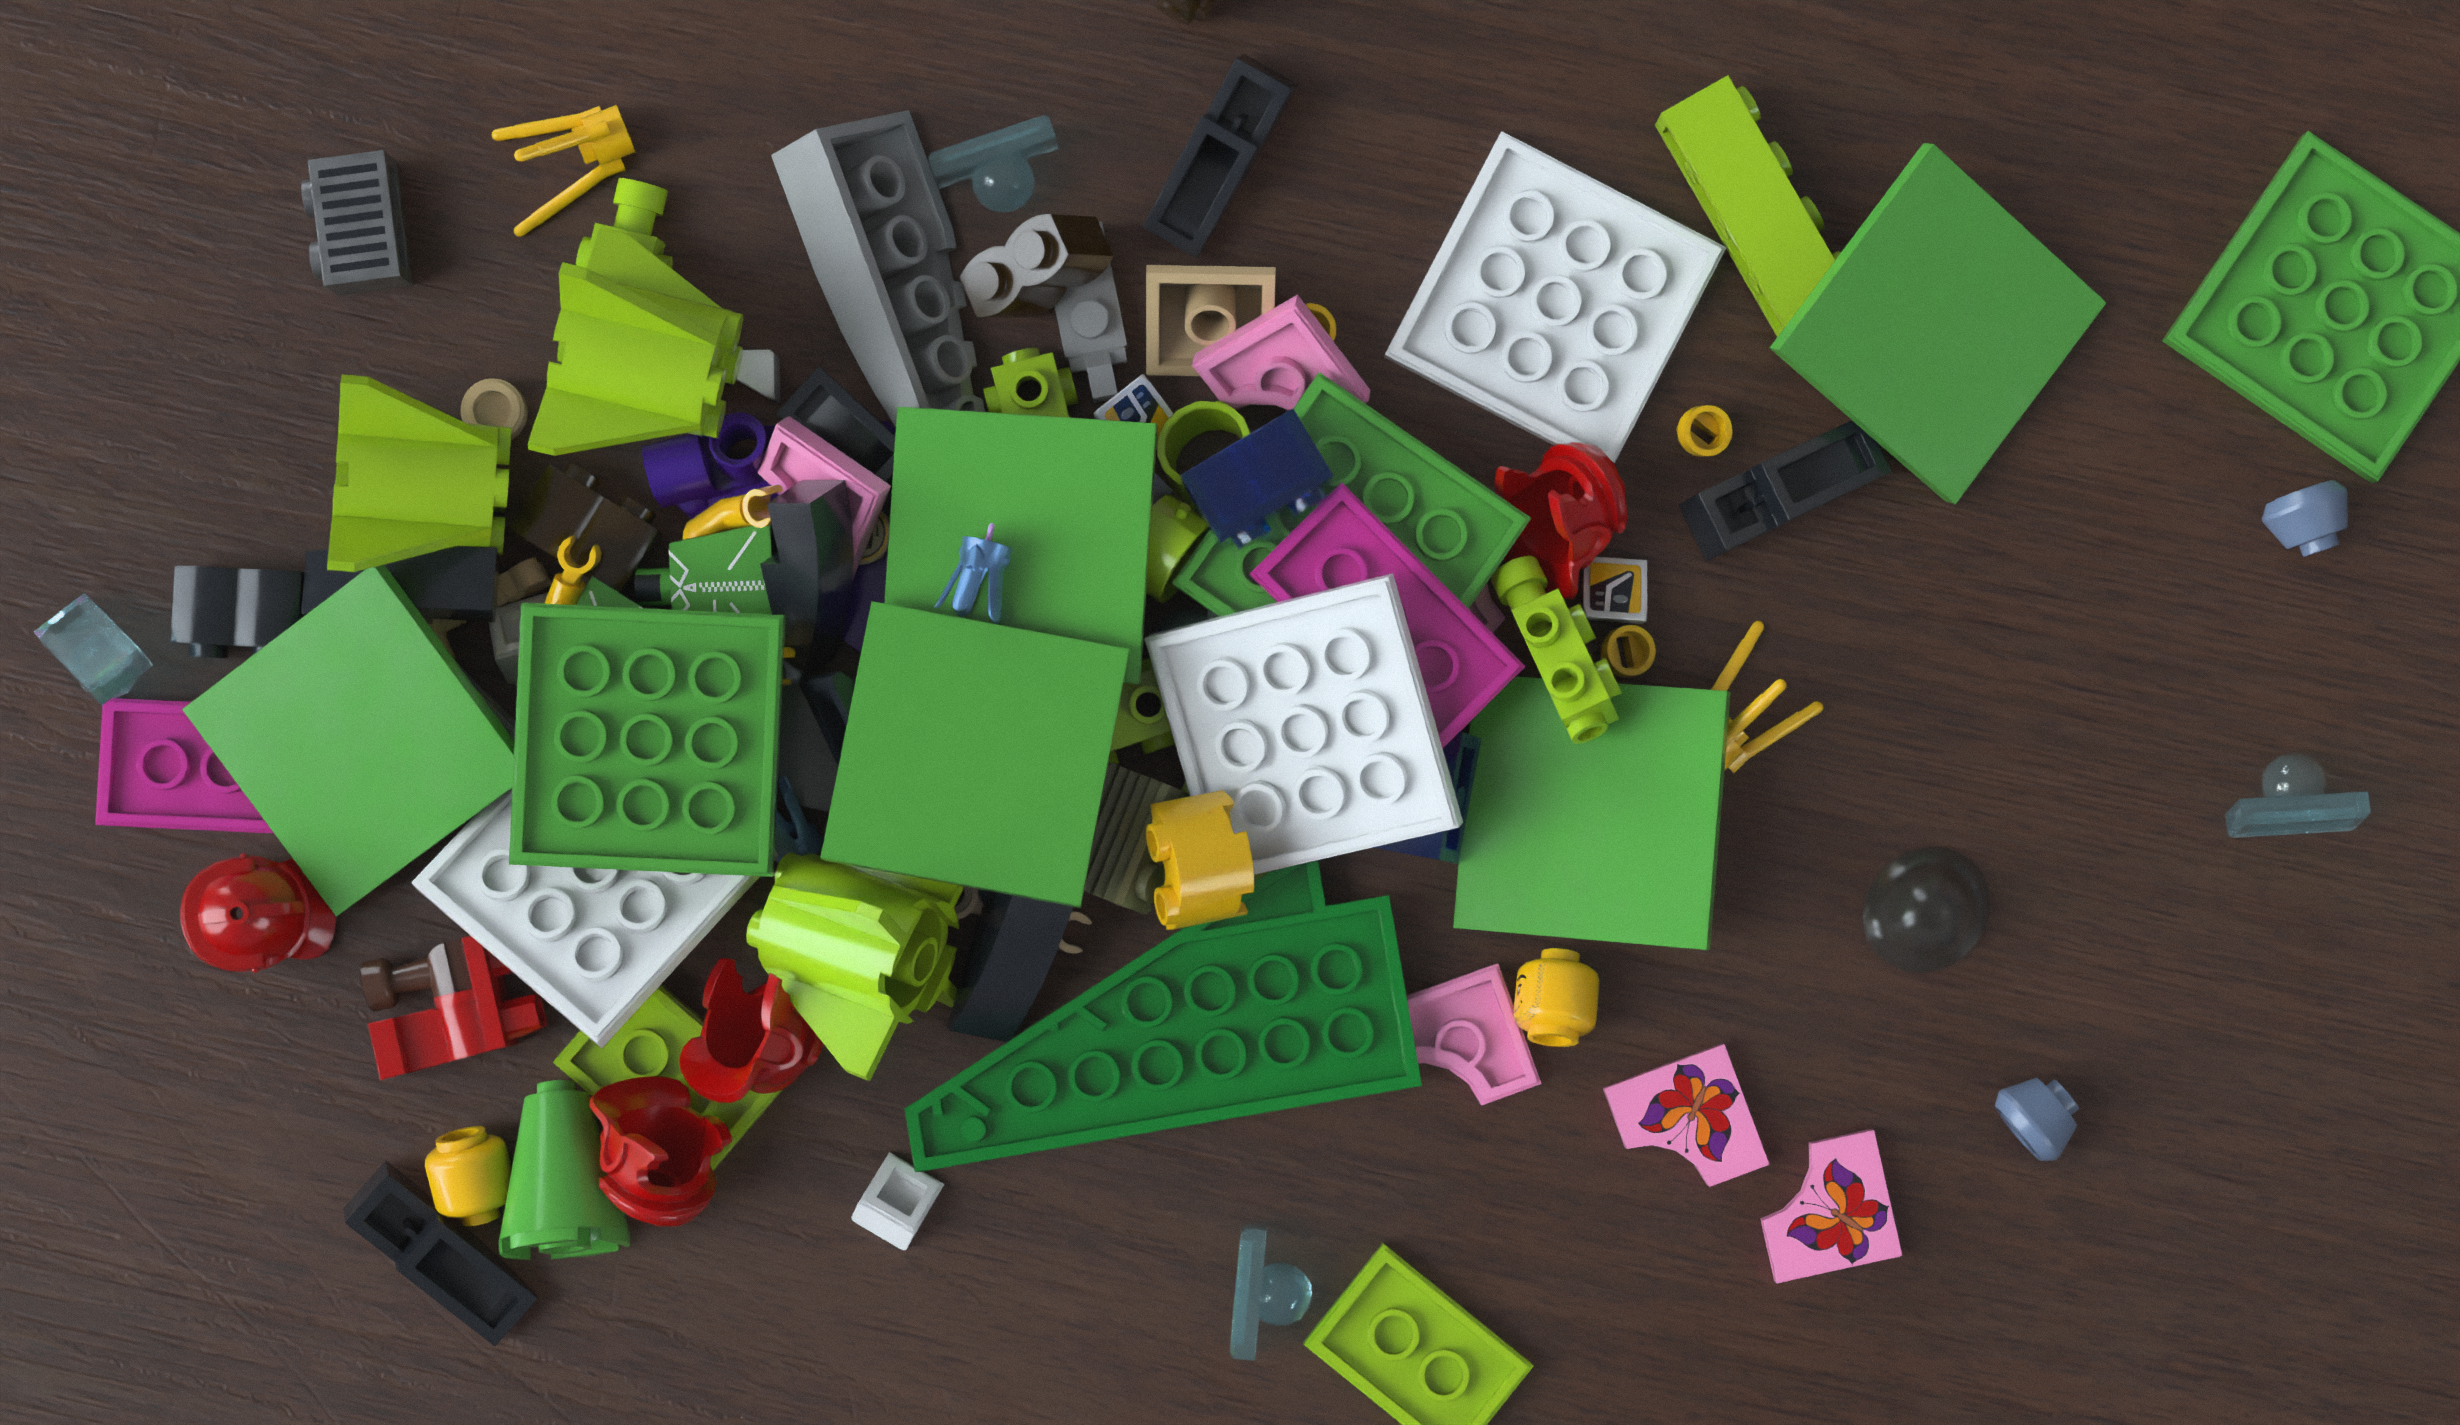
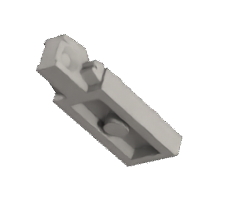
M1101 221V222H1099V224H1100L1101 229H1102V231H1103V233H1104L1103 224H1102V221ZM1111 263L1099 277L1090 283L1079 287H1068L1063 297L1055 305L1066 361L1069 360L1071 373L1087 371L1094 403L1110 400L1118 393L1112 365L1127 362L1125 349L1128 346Z

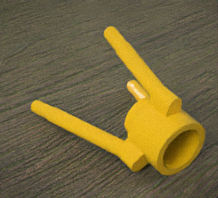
M617 105L604 110L597 106L578 114L516 124L493 130L492 138L495 141H504L571 129L572 132L516 150L514 153L515 159L523 162L578 145L585 164L597 160L599 162L596 168L516 225L514 228L516 236L522 237L605 178L626 170L621 158L635 153V149Z
M1755 621L1751 625L1711 690H1728L1763 632V622ZM1776 680L1734 720L1729 717L1725 770L1728 768L1735 773L1749 758L1823 711V704L1818 701L1813 702L1741 747L1749 738L1743 730L1786 689L1787 684L1784 680Z

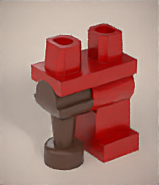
M472 936L443 942L433 947L427 957L394 967L387 958L365 961L360 966L363 993L369 1008L373 1012L395 1007L399 1003L400 993L432 989L436 1007L368 1023L380 1080L519 1044V1037L529 1035L547 1026L543 1001L540 995L533 994L509 1000L504 975L512 974L513 972Z

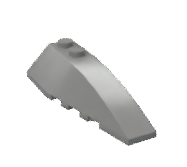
M909 110L818 128L772 154L771 157L818 282L841 333L871 389L895 427L897 406L985 412L983 400L973 394L970 377L972 368L977 367L974 345L971 341H964L959 309L967 306L962 282L953 280L949 252L956 249L953 227Z

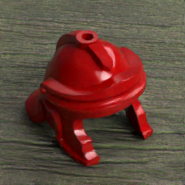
M1579 442L1561 443L1552 446L1544 454L1539 468L1530 475H1527L1525 471L1512 470L1511 468L1500 466L1496 470L1494 482L1497 495L1531 518L1504 557L1505 562L1507 563L1523 556L1536 557L1548 581L1545 588L1546 594L1558 588L1563 599H1574L1578 592L1579 570L1587 568L1593 562L1595 557L1610 543L1615 532L1618 534L1623 533L1627 523L1626 487L1624 481L1619 476L1615 464L1596 445Z
M242 853L240 857L215 862L201 870L190 881L183 894L180 908L182 931L189 948L204 962L226 971H252L258 973L260 970L270 968L286 958L299 960L318 958L329 950L335 934V914L293 858L283 862H275L260 856H248L246 853ZM238 908H241L243 911V916L240 919L236 915Z
M720 958L709 974L704 988L702 1003L704 1008L708 1010L700 1037L691 1038L683 1046L679 1057L680 1070L689 1086L699 1095L720 1103L738 1101L749 1090L762 1094L783 1090L791 1085L808 1066L815 1064L824 1046L823 1042L790 1002V995L784 991L781 978L770 973L765 984L746 993L742 988L743 977L736 971L735 960L729 958Z
M660 1076L627 1079L602 1087L589 1100V1107L600 1119L604 1128L600 1134V1166L607 1173V1176L599 1178V1188L622 1212L632 1218L658 1227L681 1226L696 1218L707 1207L713 1198L717 1185L715 1173L710 1166L711 1157L720 1153L724 1146L732 1142V1135L728 1127L719 1118L712 1115L702 1117L690 1107L691 1097L689 1089L680 1080Z

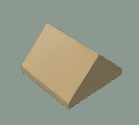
M1147 265L1146 375L1200 376L1192 366L1195 353L1275 308L1276 267Z

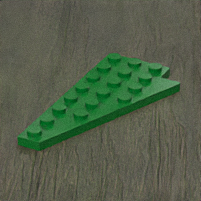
M1318 860L1270 871L1254 882V892L1242 894L1241 902H1244L1248 910L1247 915L1182 928L906 1107L904 1110L915 1172L1422 1086L1389 895L1326 906Z

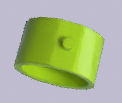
M1198 401L1177 410L1165 422L1157 442V457L1175 494L1195 510H1203V508L1218 510L1225 508L1260 457V453L1243 416L1223 401ZM1224 430L1236 434L1243 440L1242 451L1236 464L1224 475L1207 481H1193L1181 477L1176 472V461L1182 448L1197 435L1206 431Z
M1171 494L1164 495L1152 506L1146 594L1160 603L1167 602L1179 591V589L1172 585V582L1214 524L1190 508L1188 504L1183 503Z

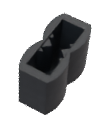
M175 566L170 642L189 644L188 657L228 659V647H252L253 656L302 618L301 608L305 572Z

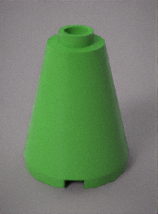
M553 1080L537 1084L536 1094L528 1095L524 1098L499 1238V1255L504 1258L531 1260V1247H539L540 1253L551 1254V1259H568L619 1251V1245L625 1247L631 1245L630 1231L624 1212L618 1209L599 1188V1178L607 1176V1173L600 1166L601 1133L595 1113L589 1107V1093L576 1091L575 1081Z

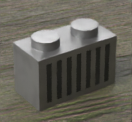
M385 150L308 160L310 179L302 180L301 192L305 212L309 218L315 217L318 241L311 242L309 245L310 263L315 279L323 280V286L338 296L413 286L397 161Z

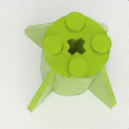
M600 226L587 267L584 268L562 262L559 271L561 310L555 327L553 341L559 342L557 359L562 364L549 361L547 387L528 441V450L556 456L682 433L718 438L726 410V401L721 400L725 383L735 384L742 360L743 347L737 345L742 330L743 314L721 308L627 233Z
M341 374L336 453L337 467L327 570L356 572L455 546L497 548L499 555H503L505 517L493 516V512L505 513V508H507L509 469L496 468V464L509 465L512 427L468 424L370 377Z
M789 852L778 863L775 872V885L768 896L764 909L755 912L750 919L746 933L747 943L758 948V958L768 974L773 973L783 980L782 987L790 995L792 1005L842 1068L849 1074L871 1081L899 1022L904 1024L914 1022L909 1017V1014L914 1009L926 1013L934 1005L935 1001L953 1007L958 989L948 977L955 961L957 948L946 944L948 925L959 929L958 916L954 907L964 886L824 861L820 858L821 856L813 853L801 856Z

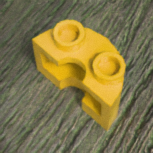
M1224 790L1150 804L1152 824H1148L1146 827V842L1152 860L1155 863L1163 861L1165 883L1163 886L1155 889L1154 904L1158 919L1163 926L1166 925V930L1247 915L1248 913L1244 902H1241L1242 894L1254 892V870L1251 849L1246 831L1233 832L1230 810L1235 803Z

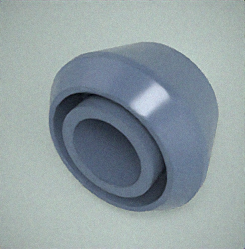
M2330 480L2287 494L2266 504L2262 521L2287 550L2299 546L2303 557L2332 548L2340 544L2336 532L2348 528L2347 488L2335 480Z
M2037 1077L2003 1088L1998 1092L1995 1109L2018 1140L2039 1161L2057 1160L2077 1128V1124L2071 1115L2078 1111L2079 1107L2069 1093L2057 1080L2053 1079L2045 1085Z

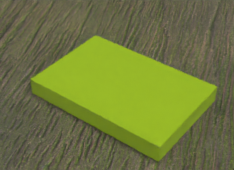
M663 984L652 993L603 1048H600L580 1030L553 1061L556 1066L591 1096L602 1087L632 1078L660 1076L680 1080L689 1089L691 1097L690 1107L702 1117L712 1115L719 1118L728 1127L732 1135V1142L724 1146L720 1153L711 1157L710 1166L713 1171L782 1091L762 1094L749 1090L738 1101L720 1103L699 1095L691 1088L680 1070L679 1057L683 1046L691 1038L700 1037L704 1019Z
M1385 1243L1380 1245L1303 1341V1345L1402 1425H1487L1534 1366L1528 1359Z

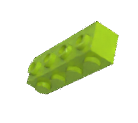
M1729 75L1663 111L1655 126L1778 337L1841 252L1836 251L1831 254L1819 233L1825 229L1818 209L1808 196L1799 198L1788 179V176L1793 174V170L1785 152L1776 141L1768 144L1756 122L1761 119V115L1752 95L1744 86L1736 89Z

